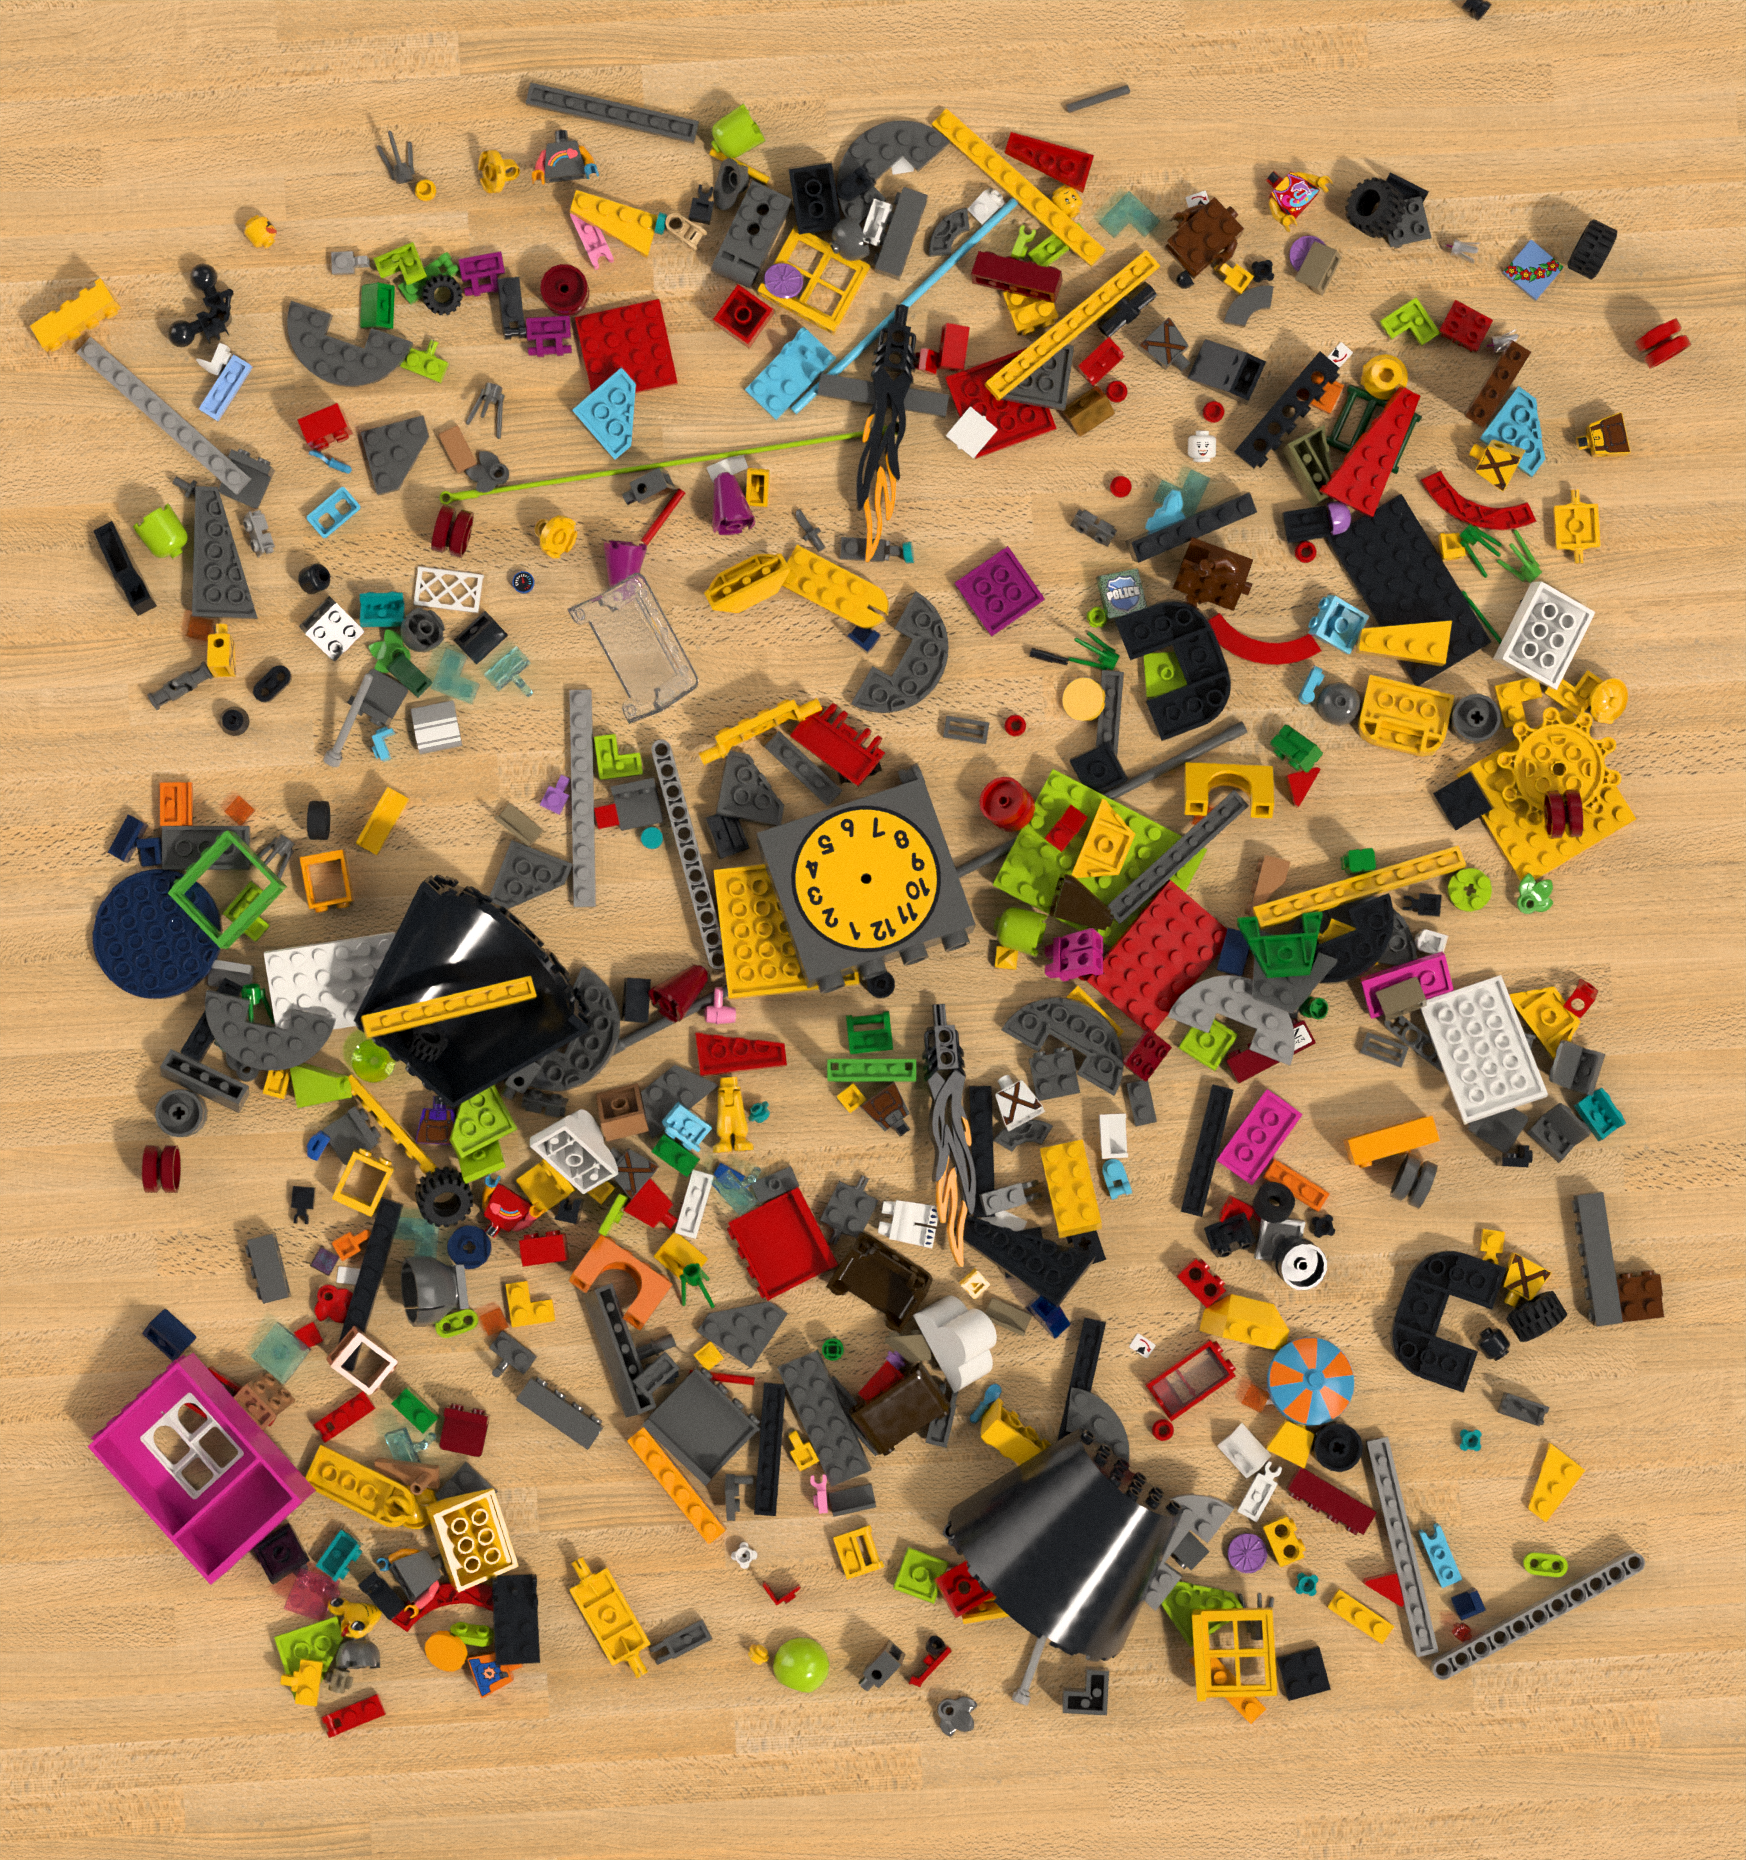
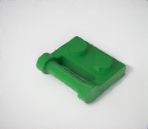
M883 1011V1014L855 1017L846 1015L850 1054L893 1050L889 1011ZM884 1022L885 1029L854 1032V1025Z

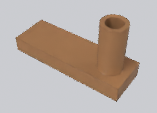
M377 1458L375 1460V1471L403 1485H409L414 1495H420L426 1488L437 1489L440 1486L439 1465Z

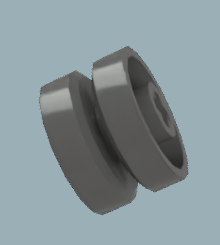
M1470 694L1459 700L1452 708L1449 726L1454 736L1460 741L1468 744H1478L1492 737L1498 730L1501 722L1500 710L1490 697L1482 694ZM1471 716L1477 717L1478 721L1476 724L1474 719H1471Z
M175 1089L167 1092L159 1099L155 1110L158 1126L164 1133L172 1137H188L198 1133L204 1127L208 1117V1109L204 1099L198 1093L184 1089ZM184 1110L185 1115L180 1116L179 1111Z
M1408 1153L1396 1174L1390 1191V1197L1402 1201L1408 1194V1204L1419 1209L1430 1192L1438 1165L1425 1161L1420 1166V1158Z

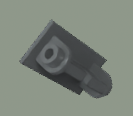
M1079 509L1070 526L1075 528L1077 532L1091 537L1098 544L1108 547L1117 532L1114 529L1115 526L1102 519L1097 525L1094 523L1097 516L1085 509L1083 511Z
M527 1089L522 1097L521 1107L525 1108L526 1111L541 1113L543 1106L546 1107L545 1115L560 1118V1116H565V1107L569 1099L563 1098L560 1094L550 1095L542 1093L538 1089Z

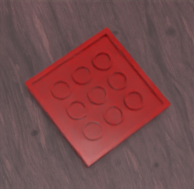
M660 299L575 317L591 393L621 367L636 383L635 394L678 384Z
M1027 347L945 377L959 418L971 407L981 416H986V420L998 429L975 456V460L1057 430L1049 408L1005 400L998 401L984 385L990 378L1026 350Z

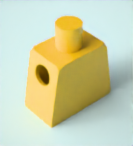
M1285 1419L1266 1444L1265 1449L1305 1468L1315 1434L1306 1430V1425L1292 1423Z

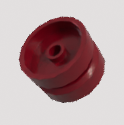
M559 264L551 267L541 280L540 292L545 305L552 313L558 316L571 317L585 309L589 301L590 289L585 275L578 268L568 264ZM563 288H568V291L563 293Z
M443 504L435 523L431 550L444 553L449 546L450 555L462 559L471 537L474 513L462 509L456 517L455 508Z
M1567 789L1564 791L1563 796L1557 790L1545 792L1544 819L1549 839L1562 838L1564 832H1566L1568 837L1582 836L1583 807L1578 789Z
M146 1145L142 1159V1183L145 1193H158L161 1186L165 1193H178L181 1180L179 1146L165 1145L163 1151H161L158 1145Z

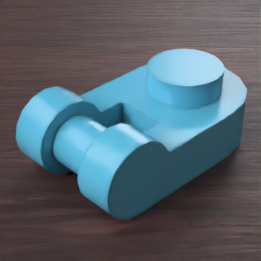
M1315 665L1311 669L1298 696V701L1303 705L1314 700V688L1316 685L1320 686L1324 678V674H1322L1323 669Z
M1116 1159L1107 1160L1103 1164L1102 1173L1111 1200L1117 1199L1122 1194H1132L1123 1164ZM1121 1179L1122 1185L1114 1187L1113 1181Z

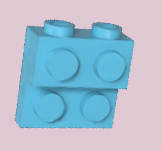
M1327 595V597H1323L1319 602L1318 608L1320 611L1317 617L1314 616L1308 624L1310 630L1308 633L1320 641L1330 644L1343 653L1350 655L1358 640L1359 631L1364 628L1369 615L1337 596Z

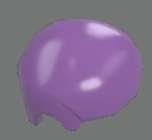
M1339 501L1327 503L1329 508L1328 519L1332 527L1331 533L1336 535L1345 532L1351 522L1350 510Z

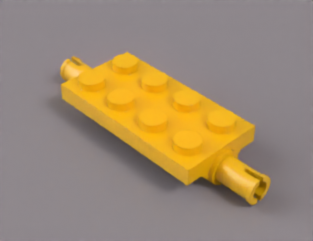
M815 698L801 706L797 705L794 699L791 701L786 699L777 704L778 707L772 710L767 708L758 712V716L753 719H742L736 727L721 729L718 731V735L715 736L716 746L698 753L704 766L720 757L724 758L727 756L732 747L789 720L800 722L806 720V717L822 711L823 709L818 699Z
M583 1556L578 1558V1561H573L571 1565L578 1574L580 1583L570 1588L569 1591L611 1665L614 1666L621 1661L628 1662L636 1679L646 1674L648 1669H646L642 1662L639 1651L651 1645V1642L609 1568L606 1567L595 1574L591 1572Z

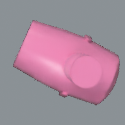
M715 987L714 1005L705 1007L704 1020L707 1023H716L717 1025L735 1023L736 1008L722 1006V987Z

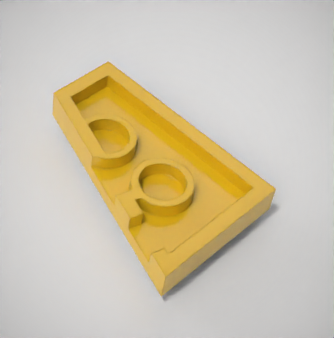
M1549 1443L1527 1509L1544 1522H1547L1586 1470Z

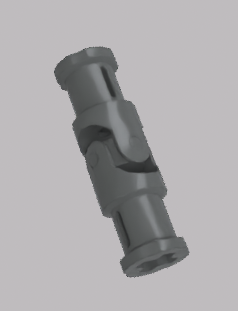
M203 661L197 668L190 672L187 670L178 677L163 684V688L154 693H149L147 696L154 708L159 710L160 706L171 700L175 701L196 689L198 684L208 678L212 679L213 675Z

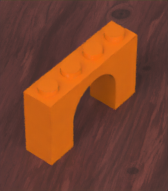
M601 1234L568 1281L587 1293L598 1276L604 1271L619 1269L627 1272L637 1285V1297L622 1319L641 1331L673 1284L669 1282L665 1275L656 1273L649 1264L639 1261L629 1250L622 1249L616 1245L613 1239Z

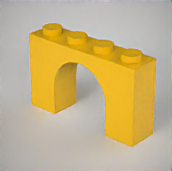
M1185 763V815L1207 816L1208 793L1219 786H1233L1243 790L1248 795L1250 800V818L1272 819L1274 810L1273 766Z

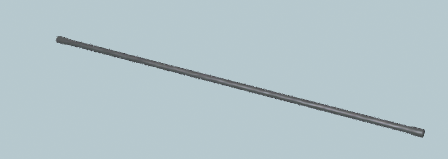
M1241 721L1225 729L1222 733L1102 793V795L1114 800L1186 762L1248 733L1247 729ZM1017 837L957 867L958 877L961 878L1008 854ZM727 985L722 987L723 998L728 996ZM714 991L695 1000L684 1018L713 1004ZM662 1017L623 1038H619L612 1056L674 1023Z

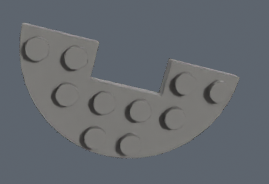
M1225 975L1203 980L1184 992L1175 1002L1167 1016L1209 1033L1215 1015L1218 1013L1257 1029L1249 1050L1289 1066L1291 1065L1295 1048V1036L1290 1015L1287 1011L1253 999L1252 979Z
M1189 1493L1170 1498V1500L1176 1501L1184 1512L1144 1600L1155 1611L1158 1609L1182 1577V1574L1168 1565L1166 1560L1189 1530L1208 1543L1234 1510V1506L1210 1495Z

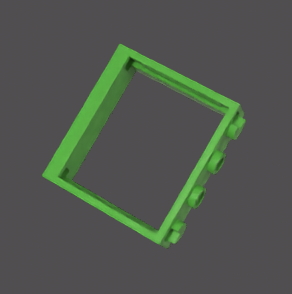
M227 830L221 836L218 835L216 837L215 844L212 847L206 848L201 853V858L186 869L187 873L182 878L174 881L175 884L168 894L220 948L228 949L287 886L235 832ZM234 843L271 883L222 934L184 894L224 851Z
M827 1059V1081L916 1082V1059ZM833 1063L839 1064V1070H833ZM905 1063H912V1070H905Z

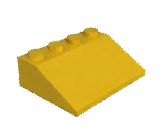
M493 1488L445 1498L426 1506L450 1584L457 1592L491 1579L492 1576H498L518 1567Z

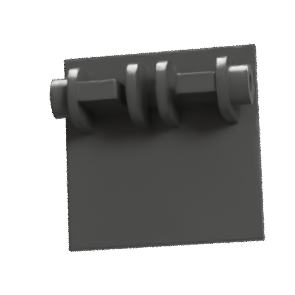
M1421 196L1404 200L1406 206L1403 207L1405 209V214L1401 217L1403 220L1397 224L1398 228L1396 230L1392 229L1391 234L1387 236L1390 248L1394 247V249H1397L1404 244L1432 238Z

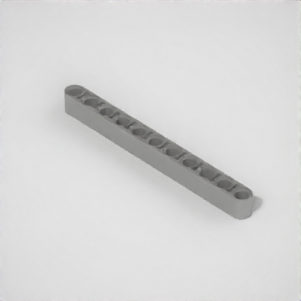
M663 739L657 740L652 745V755L706 955L712 968L722 970L725 968L724 963L721 966L713 964V957L716 954L723 955L720 924L675 758L670 744ZM661 744L668 747L667 753L663 756L656 754V748ZM666 765L673 767V774L669 777L662 775V768ZM672 786L679 789V794L675 798L667 795L668 789ZM677 807L685 810L684 816L680 819H676L673 816V811ZM683 828L690 830V837L686 840L679 838V831ZM688 849H693L696 852V857L692 861L684 858V854ZM694 870H699L702 873V877L698 882H693L690 879V874ZM699 891L707 893L708 898L703 903L696 901L695 896ZM705 912H710L713 915V921L709 924H704L701 920V916ZM711 933H716L719 936V941L715 945H710L707 942V936Z
M1635 1551L1625 1552L1436 1657L1430 1664L1431 1672L1440 1680H1446L1639 1573L1645 1566L1644 1558ZM1636 1556L1638 1564L1635 1567H1629V1559ZM1618 1567V1576L1611 1578L1609 1576L1610 1569ZM1593 1578H1599V1586L1592 1589L1590 1581ZM1579 1588L1581 1591L1580 1597L1572 1599V1590ZM1555 1599H1560L1562 1602L1561 1607L1553 1610L1551 1607L1552 1602ZM1535 1610L1542 1611L1540 1620H1533L1532 1614ZM1518 1620L1523 1621V1628L1520 1631H1514L1513 1624ZM1502 1631L1504 1633L1503 1640L1495 1642V1633ZM1478 1642H1484V1650L1480 1653L1475 1652V1645ZM1461 1652L1465 1653V1661L1456 1663V1655ZM1445 1663L1447 1666L1446 1671L1438 1674L1436 1672L1437 1665Z

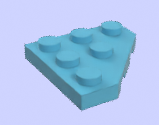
M622 367L572 409L614 460L631 447L636 383Z
M1518 386L1479 438L1487 446L1491 440H1497L1526 450L1517 468L1531 478L1545 460L1536 398Z

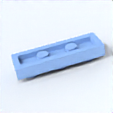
M233 354L199 407V410L214 420L219 421L253 367Z

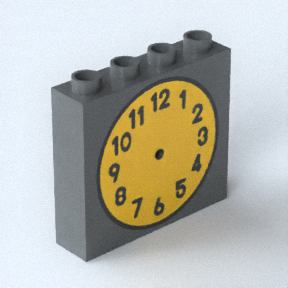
M923 778L757 833L756 842L807 988L818 985L821 994L829 993L845 986L843 976L859 971L862 980L870 979L887 972L885 962L901 957L904 966L912 965L929 957L926 948L942 943L945 952H949L970 944L968 934L973 933L976 924Z

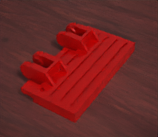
M832 703L821 717L819 715L823 710L806 717V720H802L790 734V738L859 788L885 755V752L878 748L882 737L876 736L866 750L861 746L869 738L872 730L866 728L854 742L853 740L858 735V732L844 723L848 716L846 711H842L832 725L828 723V720L838 707V705Z

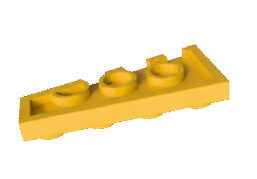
M579 190L575 191L569 211L571 214L593 227L596 226L604 231L606 235L613 236L623 242V245L638 251L643 257H648L658 215Z

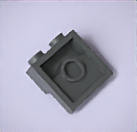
M1067 1047L1054 1049V1054L1046 1055L1045 1051L1032 1053L1033 1058H1029L1036 1098L1039 1101L1080 1093L1072 1050L1067 1051Z
M465 1462L435 1496L438 1498V1502L445 1498L490 1488L494 1489L495 1494L498 1490L469 1463Z

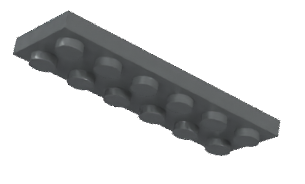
M817 1349L777 1367L831 1487L871 1471L872 1467L819 1350Z

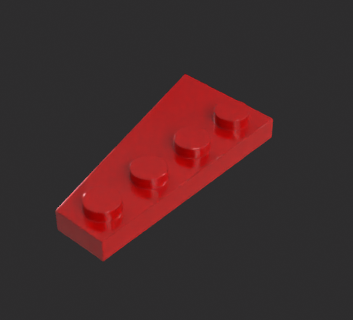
M1013 132L1010 133L1005 149L1006 155L1081 193L1084 192L1094 155Z
M695 1032L700 1076L787 1066L785 1043L748 1040L738 1037L731 1038Z

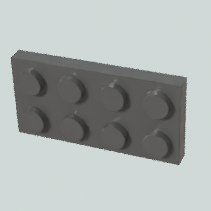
M162 826V870H186L192 863H196L201 858V853L206 848L212 847L215 844L218 835L221 836L227 830L235 832L250 847V826ZM232 843L207 870H250V860Z

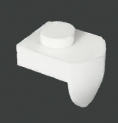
M219 343L211 363L198 358L196 361L209 373L219 376L224 365H227L231 359V349L227 345Z
M1423 929L1416 934L1414 940L1418 950L1435 954L1441 951L1444 952L1448 936Z

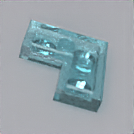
M1128 191L1099 221V224L1113 238L1129 223L1143 237H1146L1160 223V220Z
M1191 469L1182 489L1162 480L1152 501L1163 505L1164 499L1173 489L1181 491L1183 500L1182 513L1189 517L1194 515L1211 478Z
M446 648L431 689L472 705L480 684L460 677L467 656Z
M400 1217L394 1239L415 1240L414 1256H432L437 1259L439 1227H435L434 1223L432 1225L429 1224L426 1219Z

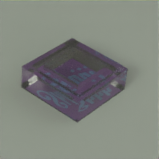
M321 1246L310 1266L330 1276L340 1257Z

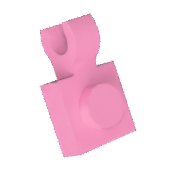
M823 1474V1481L816 1483L814 1475H811L810 1482L817 1489V1495H813L814 1508H819V1514L828 1513L827 1476Z

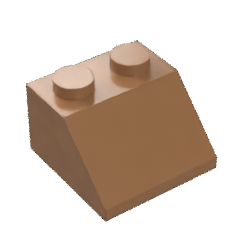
M638 1083L596 1093L600 1123L606 1142L649 1131Z

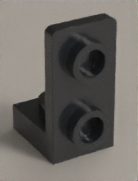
M375 1571L358 1585L360 1590L371 1598L388 1620L395 1618L406 1607L383 1577Z

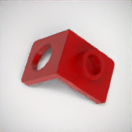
M1580 979L1576 989L1564 1003L1563 1007L1578 1018H1582L1595 1001L1598 990L1591 983ZM1574 999H1581L1584 1002V1008L1581 1010L1574 1009L1572 1001Z
M1229 1195L1219 1212V1221L1223 1222L1225 1217L1230 1218L1245 1212L1249 1221L1255 1210L1252 1205Z
M767 1582L762 1583V1586L776 1606L783 1601L785 1604L789 1603L796 1597L794 1593L801 1589V1585L798 1584L783 1596L777 1598Z

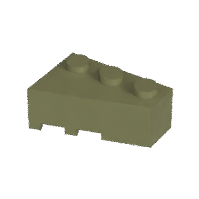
M1325 425L1290 442L1281 450L1312 507L1331 498L1319 492L1320 488L1328 483L1331 479L1330 475L1334 472L1333 465L1330 462L1329 445H1327L1325 436Z

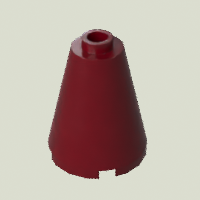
M692 965L659 983L649 991V998L652 1004L655 1005L657 1003L661 1008L659 1012L666 1019L673 1023L680 1022L707 983L708 972L701 965Z

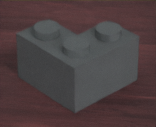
M1086 1666L1085 1688L1063 1687L1062 1712L1107 1716L1108 1667Z

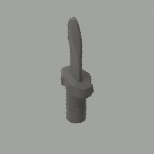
M176 476L172 484L186 491L184 495L186 498H189L191 494L195 496L197 481L193 480L189 484Z
M797 509V520L807 533L803 539L805 542L810 539L817 551L821 552L826 547L817 535L821 532L820 528L813 529L801 509Z

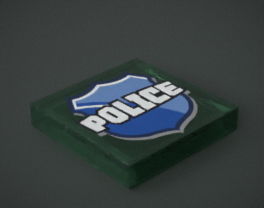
M1138 568L1096 577L1106 620L1121 617L1147 607Z

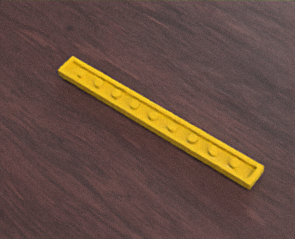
M947 108L932 123L934 129L944 135L952 145L1087 265L1092 267L1106 252V249Z
M1145 250L990 378L984 385L998 401L1001 400L1123 297L1157 271L1160 265Z
M1458 845L1253 907L1254 916H1257L1258 926L1261 930L1301 918L1302 913L1324 911L1465 868L1466 863Z

